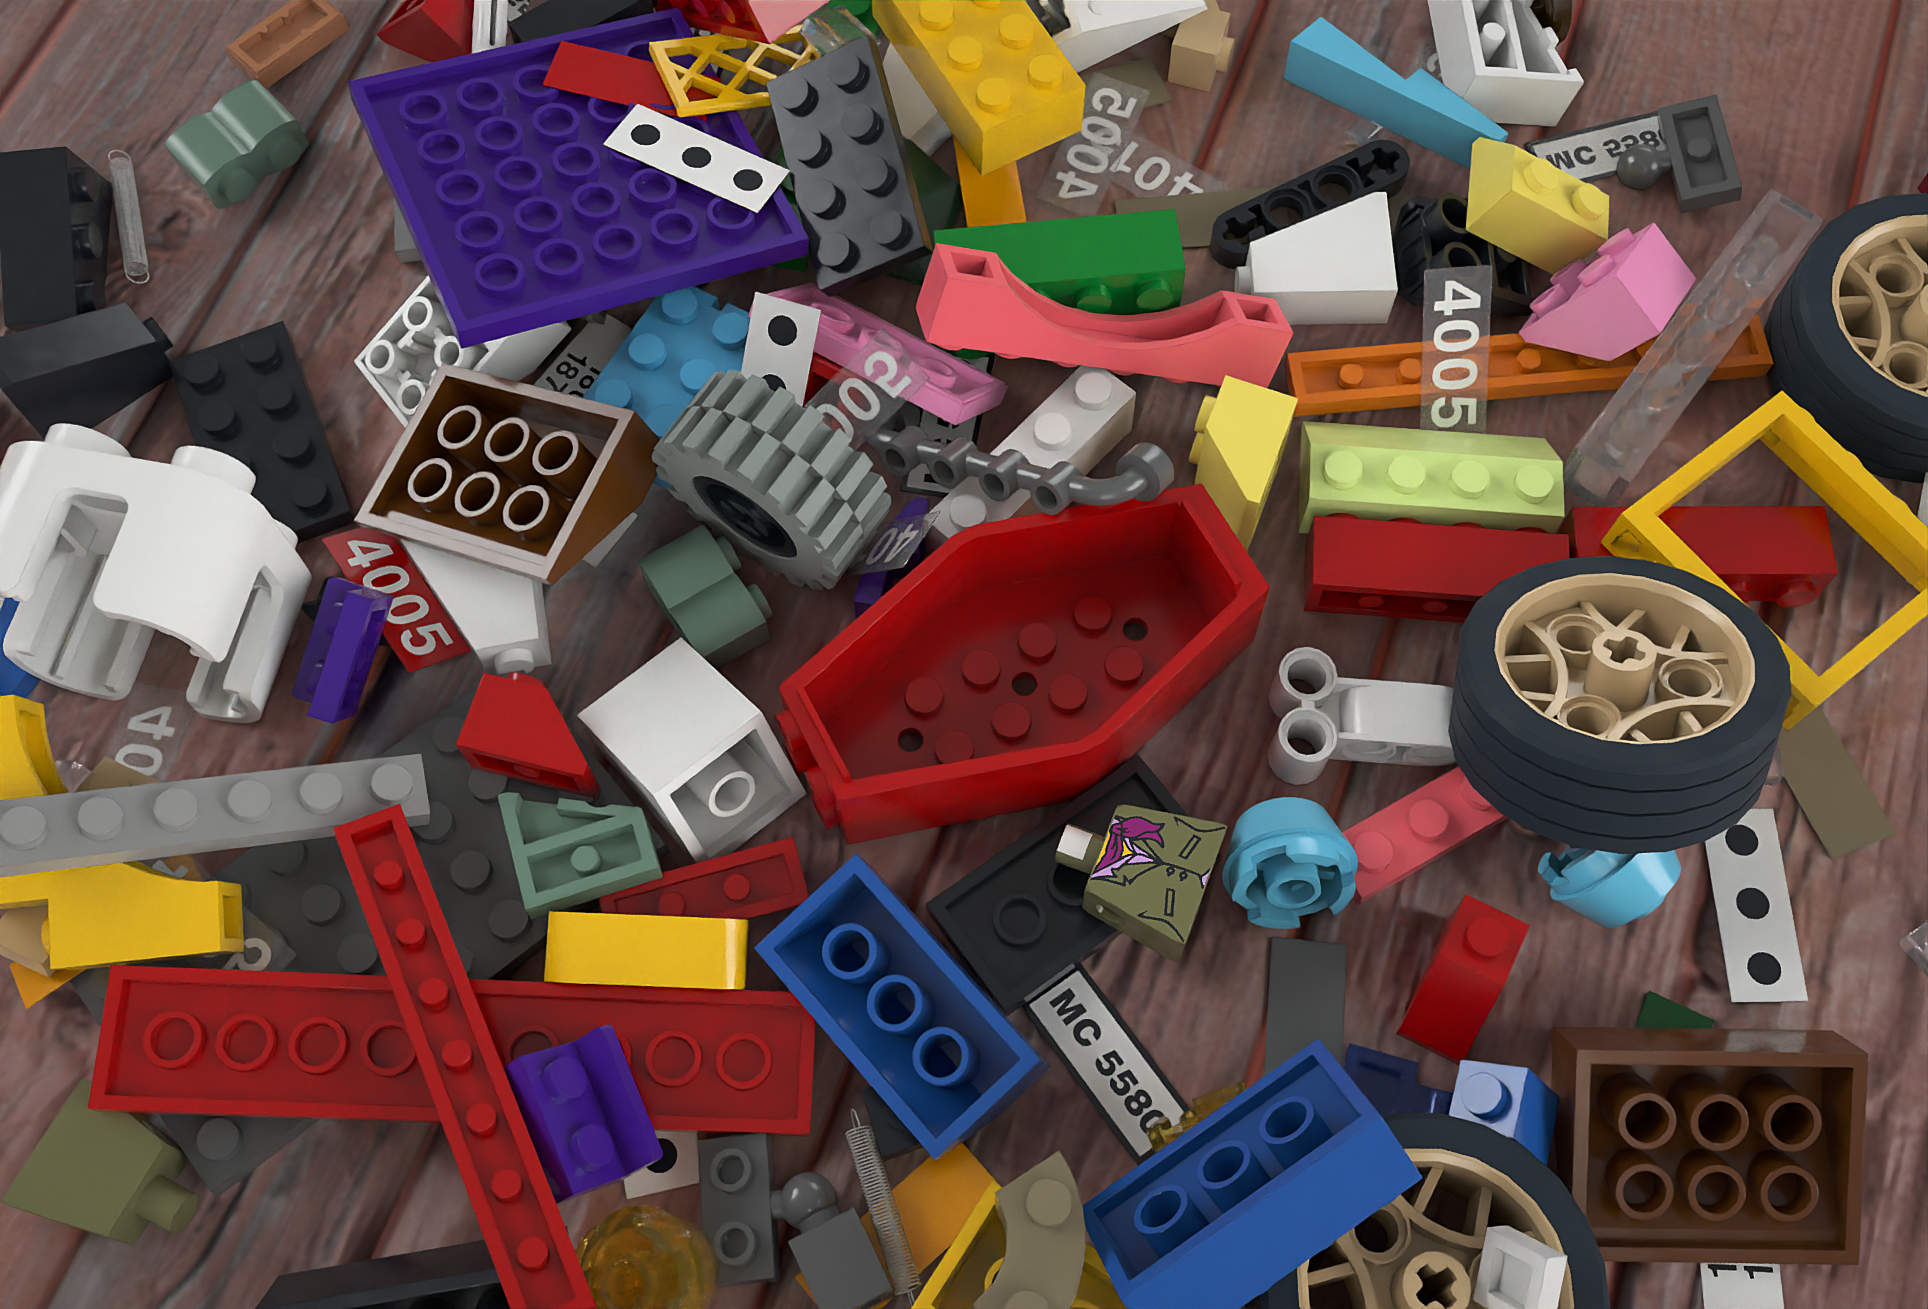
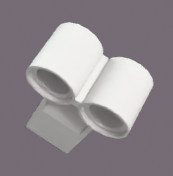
M1311 647L1296 648L1287 653L1281 661L1269 691L1270 707L1276 716L1282 719L1269 747V766L1275 775L1284 782L1300 785L1308 784L1317 779L1329 759L1428 767L1456 763L1448 733L1454 689L1448 686L1337 677L1336 666L1328 655ZM1289 680H1305L1313 686L1316 693H1300L1291 686ZM1288 739H1305L1312 744L1316 754L1304 755L1292 749Z

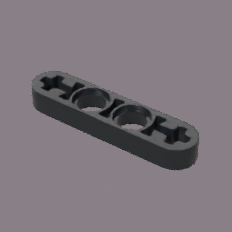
M1376 140L1225 211L1217 217L1213 224L1210 238V252L1213 259L1229 269L1245 267L1250 242L1292 226L1277 223L1271 217L1270 212L1277 207L1283 206L1294 209L1301 217V220L1297 222L1300 223L1374 192H1386L1387 199L1393 197L1401 191L1409 171L1410 158L1407 151L1393 141ZM1376 164V166L1380 168L1370 173L1372 165ZM1390 167L1392 169V172L1390 175H1388V173L1383 169H1387ZM1329 183L1338 184L1347 190L1349 197L1339 202L1330 201L1320 194L1319 188ZM1257 220L1259 227L1254 229L1255 221ZM1232 233L1237 239L1248 235L1246 245H1241L1237 240L1227 242V234Z

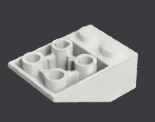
M1025 0L1077 73L1208 9L1205 0Z
M428 275L354 362L406 428L442 363L518 382L534 372L572 328L566 321L461 349Z

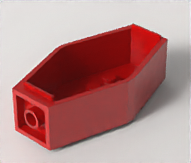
M1202 483L1164 490L1155 499L1147 502L1132 498L1113 505L1097 506L1087 504L1065 508L1056 515H1049L1043 512L974 525L951 536L778 687L784 711L775 715L778 726L784 736L781 742L796 773L800 775L805 772L807 781L813 791L810 794L811 800L823 825L827 830L838 826L847 845L1070 802L1125 764L1254 642L1270 587ZM1138 623L1146 629L1147 635L1141 640L1133 641L1124 635L1123 629L1128 624ZM1021 677L1030 678L1035 682L1036 690L1027 696L1019 695L1012 688L1013 682ZM906 733H916L923 739V744L917 751L907 752L900 748L898 744L899 739Z

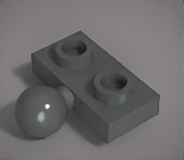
M1717 94L1658 108V126L1665 150L1658 151L1650 145L1637 144L1626 149L1617 162L1616 172L1622 184L1634 190L1648 189L1658 182L1662 174L1671 172L1681 213L1741 200L1742 185Z
M753 1133L698 1140L704 1286L716 1289L781 1281L777 1220L785 1219L791 1226L799 1229L798 1225L806 1218L823 1209L836 1206L837 1198L834 1187L824 1176L813 1172H804L792 1177L785 1184L783 1190L776 1191L773 1136L770 1134Z

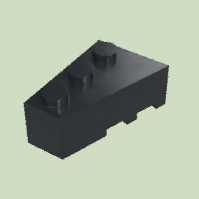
M66 146L0 152V258L4 325L16 333L106 308L105 281L113 196L112 184Z

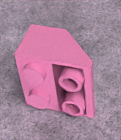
M1654 222L1635 234H1632L1627 228L1607 240L1597 250L1599 256L1586 264L1580 258H1577L1556 272L1550 279L1554 286L1546 290L1531 303L1530 308L1534 313L1521 328L1519 334L1529 343L1611 361L1660 334L1696 281V277Z

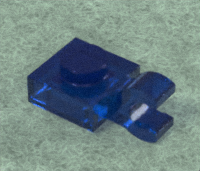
M1349 1043L1342 1068L1382 1117L1394 1113H1442L1449 1115L1453 1093L1414 1083L1419 1063Z

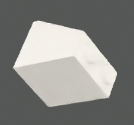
M682 638L672 643L577 715L603 756L694 864L731 854L807 794L762 712Z

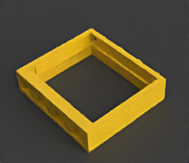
M1781 391L1621 513L1601 543L1615 557L1648 560L1685 570L1720 586L1744 603L1658 516L1748 446L1760 439L1909 581L1920 594L1820 676L1776 635L1790 665L1791 697L1782 724L1789 731L1928 615V527L1911 512L1903 500L1894 496L1870 474L1854 454L1846 451L1818 425L1807 410L1799 407L1785 392Z

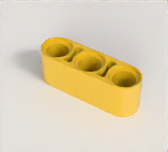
M549 911L544 981L580 984L745 989L749 920Z

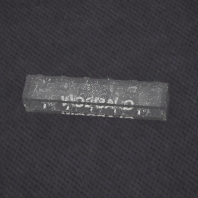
M1772 188L1768 191L1574 447L1563 466V484L1566 489L1594 507H1615L1798 261L1825 219Z

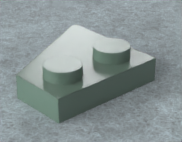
M505 792L497 795L525 910L531 919L547 915L549 911L563 910L663 877L648 821L643 809L640 807L615 804L605 807H593L585 801L559 798L558 804L523 800L519 793Z

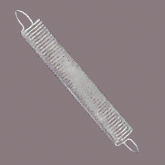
M120 150L110 151L108 157L110 160L109 168L126 277L131 280L127 276L128 268L126 267L128 266L126 264L143 262L142 264L145 267L142 269L148 274V278L144 282H147L149 279L147 271L148 261L133 164L129 157L130 165L127 166L129 168L114 170L112 167L114 164H110L113 161L110 159V154ZM143 272V273H141V274H130V273H128V274L135 276V275H142V274H144L145 272Z
M852 1108L851 1119L854 1129L845 1133V1135H848L846 1137L849 1142L848 1145H851L849 1147L850 1151L853 1152L851 1155L855 1159L854 1162H856L855 1166L858 1169L859 1179H862L860 1183H862L861 1186H864L862 1189L864 1190L863 1193H866L864 1195L865 1199L868 1200L866 1203L870 1207L869 1210H872L870 1214H872L871 1217H874L872 1221H874L873 1224H876L874 1228H877L875 1231H878L876 1233L879 1235L877 1238H881L878 1241L881 1242L879 1245H883L881 1249H883L882 1252H885L883 1256H886L884 1259L886 1260L885 1263H888L886 1265L889 1267L887 1270H891L888 1273L891 1274L889 1277H893L891 1281H894L892 1284L894 1285L893 1288H896L894 1290L897 1292L895 1295L908 1292L912 1307L909 1291L914 1304L915 1301L911 1290L921 1285L920 1279H918L919 1275H917L918 1272L916 1271L917 1268H915V1262L912 1261L911 1250H909L910 1247H908L909 1244L907 1243L908 1240H906L905 1230L903 1229L902 1222H900L901 1219L900 1215H898L897 1205H895L896 1202L894 1201L892 1191H890V1184H888L889 1181L883 1167L884 1164L882 1163L877 1143H875L876 1140L875 1136H873L874 1133H872V1127L868 1125L860 1126L858 1116ZM852 1110L854 1111L858 1121L859 1127L855 1128V1124L853 1121ZM870 1127V1129L856 1131L859 1128ZM862 1131H866V1132H864V1133L855 1135V1136H853V1137H849V1136H851V1135H853V1134H855V1133L862 1132ZM861 1135H865V1136H863V1137H861V1138H857V1139H855V1140L849 1141V1140L852 1139V1138H855V1137H858V1136H861ZM863 1138H867V1139H865V1140H863V1141L850 1144V1143H852V1142H854V1141H857V1140H860V1139H863ZM869 1141V1142H867V1143H865V1144H862V1145H859V1146H856V1147H852V1146H854V1145H856V1144H860V1143H862V1142ZM864 1145H869V1146L864 1147V1148H861V1149H859V1150H854V1149L859 1148V1147H862V1146H864ZM870 1148L869 1150H866V1151H864V1152L854 1154V1153H856V1152H858V1151H861V1150ZM866 1152H870V1153H868V1154H866V1155H863V1156H860V1157H856V1156H858V1155H860V1154H863V1153H866ZM868 1155H872V1156H870V1157H868V1158H865V1159H862V1160H858V1159H860V1158H862V1157H865V1156H868ZM874 1158L870 1161L858 1164L859 1162H862L864 1160ZM870 1162H874V1163L869 1164V1165H867V1166L859 1167V1166H861V1165H864V1164H867V1163H870ZM876 1165V1166L871 1167V1168H869V1169L859 1171V1170L864 1169V1168H866V1167ZM872 1169H876V1170H873V1171H871V1172H868V1173H865V1174H861V1173H863V1172H866V1171H869V1170H872ZM877 1172V1173H875V1174H873V1175H871V1176H867V1177L861 1178V1177H863V1176H865V1175H868V1174ZM877 1176V1177H875V1178H873V1179H870V1180H867V1181H863V1180L868 1179V1178H870V1177ZM879 1179V1180H877V1181H875V1182H872V1183H869V1184H865V1183H867V1182H870V1181ZM879 1183V1184H877V1185H874V1186L865 1188V1187L870 1186V1185H872V1184ZM881 1186V1187L876 1188V1189H874V1190L867 1191V1190H869V1189H872V1188ZM881 1190V1191H879V1192H876V1193H873V1194H869V1193H872V1192H874V1191ZM883 1193V1194L878 1195V1196H876V1197L869 1198V1197H871V1196H874V1195ZM885 1200V1201H883V1202H880V1203L871 1205V1204H873V1203H876V1202ZM915 1284H919V1285H917L916 1287H914V1288H912V1289H906V1288H909V1287H911V1286H913V1285H915Z

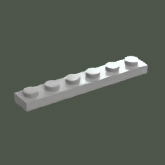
M421 754L0 800V878L335 836L333 828L397 804L401 805L409 827L428 825L430 821V807Z

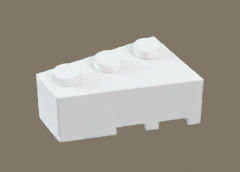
M1427 0L1442 80L1446 87L1494 123L1539 126L1557 125L1584 81L1576 68L1567 70L1555 50L1559 39L1551 27H1541L1530 8L1534 0Z

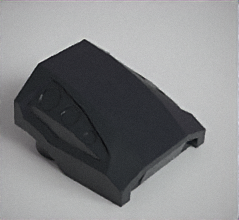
M1453 193L1442 194L1439 198L1414 195L1401 207L1392 236L1398 288L1397 294L1414 306H1420L1424 303L1435 305L1436 301H1445V281L1454 280L1481 296L1480 307L1456 310L1495 312L1509 317L1528 316L1533 312L1530 305L1536 298L1531 297L1526 261L1466 230L1468 197L1461 198ZM1452 289V300L1471 299L1456 289Z

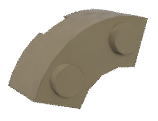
M1059 1150L995 1192V1208L1006 1233V1255L994 1283L973 1303V1309H1071L1078 1291L1084 1265L1085 1221L1077 1185L1068 1164Z

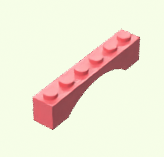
M939 243L935 245L915 306L926 342L936 344L947 350L967 348L993 352L998 356L1008 359H1017L1022 356L1049 360L1063 367L1083 365L1108 369L1118 375L1128 376L1137 373L1162 377L1178 384L1192 381L1217 385L1220 388L1225 375L1268 388L1294 333L1275 299L1223 290L1194 303L1162 312L1112 315L1083 311L1064 306L1037 293L1016 277L996 253Z

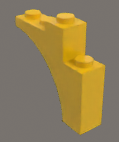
M16 695L0 696V800L69 793L52 756L46 731L44 704ZM140 861L0 878V910L48 905V916L45 917L41 928V941L45 953L50 957V969L83 970L110 967L111 965H129L244 952L241 884L223 881L197 882L181 879L155 870Z

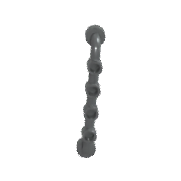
M886 391L877 396L880 403L879 412L873 419L867 421L864 431V437L873 450L880 452L881 459L886 468L897 476H906L918 465L925 464L929 466L933 479L947 489L955 488L969 476L977 477L983 492L989 498L998 502L1007 500L1020 488L1029 490L1032 501L1037 508L1049 515L1060 513L1072 501L1097 506L1118 504L1132 498L1145 502L1151 501L1162 493L1174 479V467L1168 455L1158 446L1145 442L1135 445L1118 460L1116 464V477L1099 480L1083 477L1077 467L1066 461H1060L1050 469L1030 464L1028 459L1015 449H1007L999 456L979 452L976 445L964 437H957L949 444L930 440L929 436L921 428L917 427L921 418L919 407L898 395L893 398ZM871 403L868 405V412L872 408Z

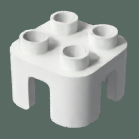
M60 423L50 427L44 442L21 441L10 445L1 463L0 609L5 598L12 597L15 601H20L5 635L3 651L7 658L24 671L61 688L107 700L116 701L123 699L132 690L155 629H158V631L167 635L170 634L191 646L189 652L193 656L200 657L188 686L186 699L202 717L232 723L255 722L261 718L312 576L295 551L298 542L296 534L286 525L273 519L266 508L251 496L256 482L254 473L240 461L219 451L199 446H183L175 451L171 464L132 458L121 444L100 432L79 425Z

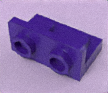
M333 577L328 580L292 690L295 698L311 703L307 716L334 724L356 715L394 598L393 595L340 577Z
M611 1025L597 1027L574 1042L522 1055L504 1066L505 1073L556 1204L618 1183L662 1158L663 1152L653 1124L649 1119L629 1069L627 1059Z

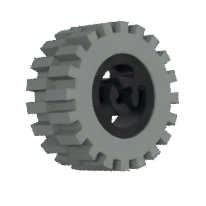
M721 370L715 372L653 448L655 451L652 453V461L658 464V467L655 469L660 479L671 484L667 489L676 500L686 502L689 505L686 511L697 521L706 522L712 528L710 533L716 538L722 535L725 536L731 544L738 548L737 553L750 561L754 558L761 562L763 568L776 577L783 573L790 583L800 587L806 583L812 590L821 591L824 587L828 590L833 588L890 511L888 508L891 505V495L883 492L887 485L882 475L869 471L873 466L872 461L864 452L854 451L849 446L852 439L840 428L832 430L821 421L824 415L811 405L804 409L795 403L794 394L782 387H779L775 392L769 388L765 379L753 374L747 380L737 370H729L726 374Z

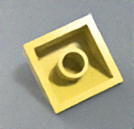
M1479 137L1472 143L1466 219L1467 231L1552 275L1577 258L1583 261L1608 240L1609 195L1601 192L1596 186L1571 176L1553 166L1549 161L1538 158L1515 145Z
M1225 375L1217 398L1206 395L1203 400L1194 428L1197 434L1188 462L1198 465L1194 485L1203 484L1248 552L1283 456L1298 398Z

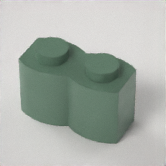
M252 80L228 92L218 101L211 112L198 115L185 122L172 133L164 145L179 169L218 209H222L248 198L264 176L274 174L295 164L308 147L309 142L298 121L258 80Z
M701 525L637 561L646 585L679 637L685 640L715 669L722 667L770 639L766 619L773 616L772 610L765 596L755 583L745 587L735 574V571L741 568V564L725 536L722 535L714 540L706 527Z

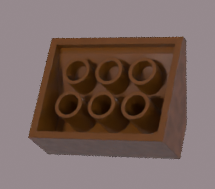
M442 363L354 521L367 529L553 586L643 503L657 476L655 469L658 467V464L652 461V453L655 451L653 448L660 441V438L633 410Z
M1553 1027L1551 1089L1560 1097L1554 1126L1558 1176L1588 1219L1603 1261L1859 1265L1869 1053L1833 1030Z

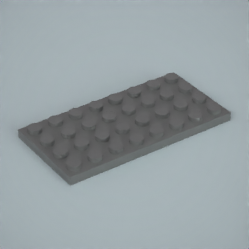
M524 670L513 671L528 675ZM494 673L493 675L506 678L508 673ZM476 686L377 758L421 754L430 807V821L428 825L409 827L468 979L503 980L546 947L549 914L531 919L525 910L497 795L505 792L519 793L523 800L558 804L559 798L585 801L593 807H605L610 804L635 806L566 721L568 729L599 785L596 799L471 768L456 746V742L478 686ZM648 823L657 857L660 860L669 853L665 842ZM336 836L253 846L204 881H223L241 884L244 942L251 938H258L266 942L271 950L270 962L262 971L387 976ZM599 898L556 912L590 913L600 906ZM244 945V952H241V954L244 955L245 962L252 965L260 960L262 951L258 947L249 949ZM235 953L218 955L213 958L195 957L129 964L128 966L223 969ZM236 963L232 970H241L238 967V963ZM110 967L86 969L70 980L100 1027ZM159 1114L209 1191L219 1196L320 1120Z

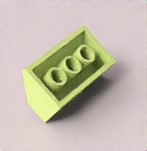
M1303 421L1301 426L1299 533H1309L1314 516L1325 517L1333 513H1348L1365 520L1389 521L1395 518L1406 517L1416 519L1422 524L1451 526L1461 522H1472L1480 524L1486 529L1514 531L1522 527H1537L1544 529L1547 533L1555 534L1565 517L1563 461L1545 438Z

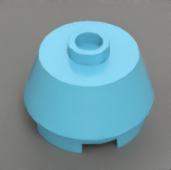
M1275 798L1256 804L1245 811L1237 820L1222 871V881L1225 889L1232 896L1233 902L1236 901L1247 910L1248 920L1251 923L1275 929L1301 927L1299 916L1318 912L1327 906L1332 910V914L1335 915L1349 904L1356 889L1354 876L1358 868V857L1354 848L1321 805L1304 798Z
M1567 844L1558 858L1553 852L1546 851L1539 862L1538 873L1551 886L1550 896L1552 899L1603 928L1610 929L1624 925L1634 919L1642 918L1654 911L1664 901L1666 894L1678 880L1681 873V865L1675 850L1657 853L1618 854L1577 848Z

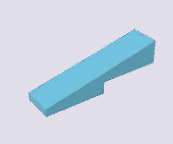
M1323 17L1318 18L1290 42L1283 79L1468 169L1471 166L1472 143L1479 137L1505 143L1508 132L1425 70L1419 68L1405 80Z

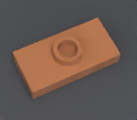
M291 0L224 47V50L229 60L249 79L258 80L268 89L350 30L345 16L327 0Z

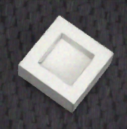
M1508 1225L1487 1227L1473 1301L1488 1309H1557L1568 1256Z

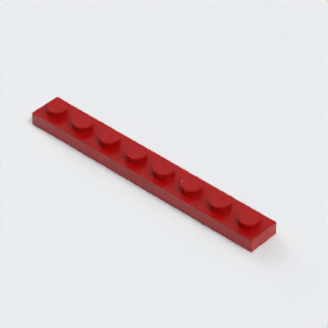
M394 805L333 828L510 1309H597L401 805Z

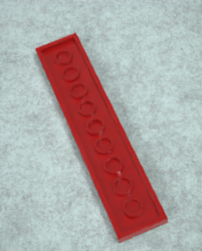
M128 965L110 966L87 1109L98 1112L442 1124L387 976ZM469 979L503 1069L504 1066L522 1055L574 1042L593 1029L609 1024L613 1027L627 1059L629 1069L649 1119L653 1124L654 1131L722 1134L767 1133L779 1136L810 1137L816 1020L792 992Z

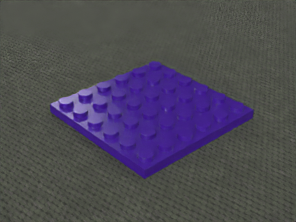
M678 7L348 81L353 105L461 349L808 255L809 237L780 186L777 187L758 213L603 145L635 107L634 103H628L629 106L542 85L561 41L654 63L649 53V42L695 37ZM689 54L668 58L670 62L689 69L698 57ZM710 63L701 73L718 78ZM650 104L658 109H675L674 105ZM737 110L708 114L706 122L695 116L680 118L678 116L665 115L763 158Z

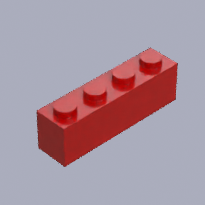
M1630 506L1572 507L1557 534L1569 535V558L1615 557L1601 541L1621 513ZM1671 506L1658 516L1744 603L1749 601H1776L1782 607L1802 606L1814 601L1838 574L1825 506Z
M1333 513L1325 517L1314 516L1305 543L1303 611L1464 623L1475 603L1499 582L1530 567L1569 558V535L1547 533L1544 529L1537 527H1522L1514 531L1486 529L1482 525L1472 522H1461L1451 526L1422 524L1416 519L1406 517L1395 518L1389 521L1359 519L1355 515L1348 513Z

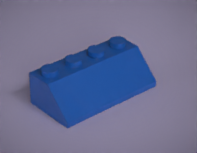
M857 854L848 860L754 947L934 1160L943 1157L1001 1115L1051 1068L1049 1063L880 874Z
M1318 1038L1082 1205L1085 1228L1121 1301L1128 1309H1239L1256 1296L1266 1292L1273 1284L1318 1252L1328 1248L1335 1240L1377 1210L1390 1204L1401 1193L1423 1179V1177L1379 1112Z

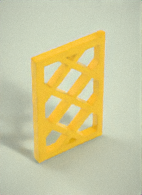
M809 24L795 25L771 44L723 34L649 42V53L680 118L772 106L769 92L745 94L739 91L747 79L767 87L766 82L779 77L757 68L765 56L791 66L792 68L789 70L791 71L825 55ZM801 41L805 51L802 55H798L775 44ZM748 48L754 51L746 62L720 52L722 50ZM689 54L698 57L689 69L670 62L668 58ZM709 63H712L736 75L726 86L701 75V73ZM692 86L718 98L689 102L686 92Z

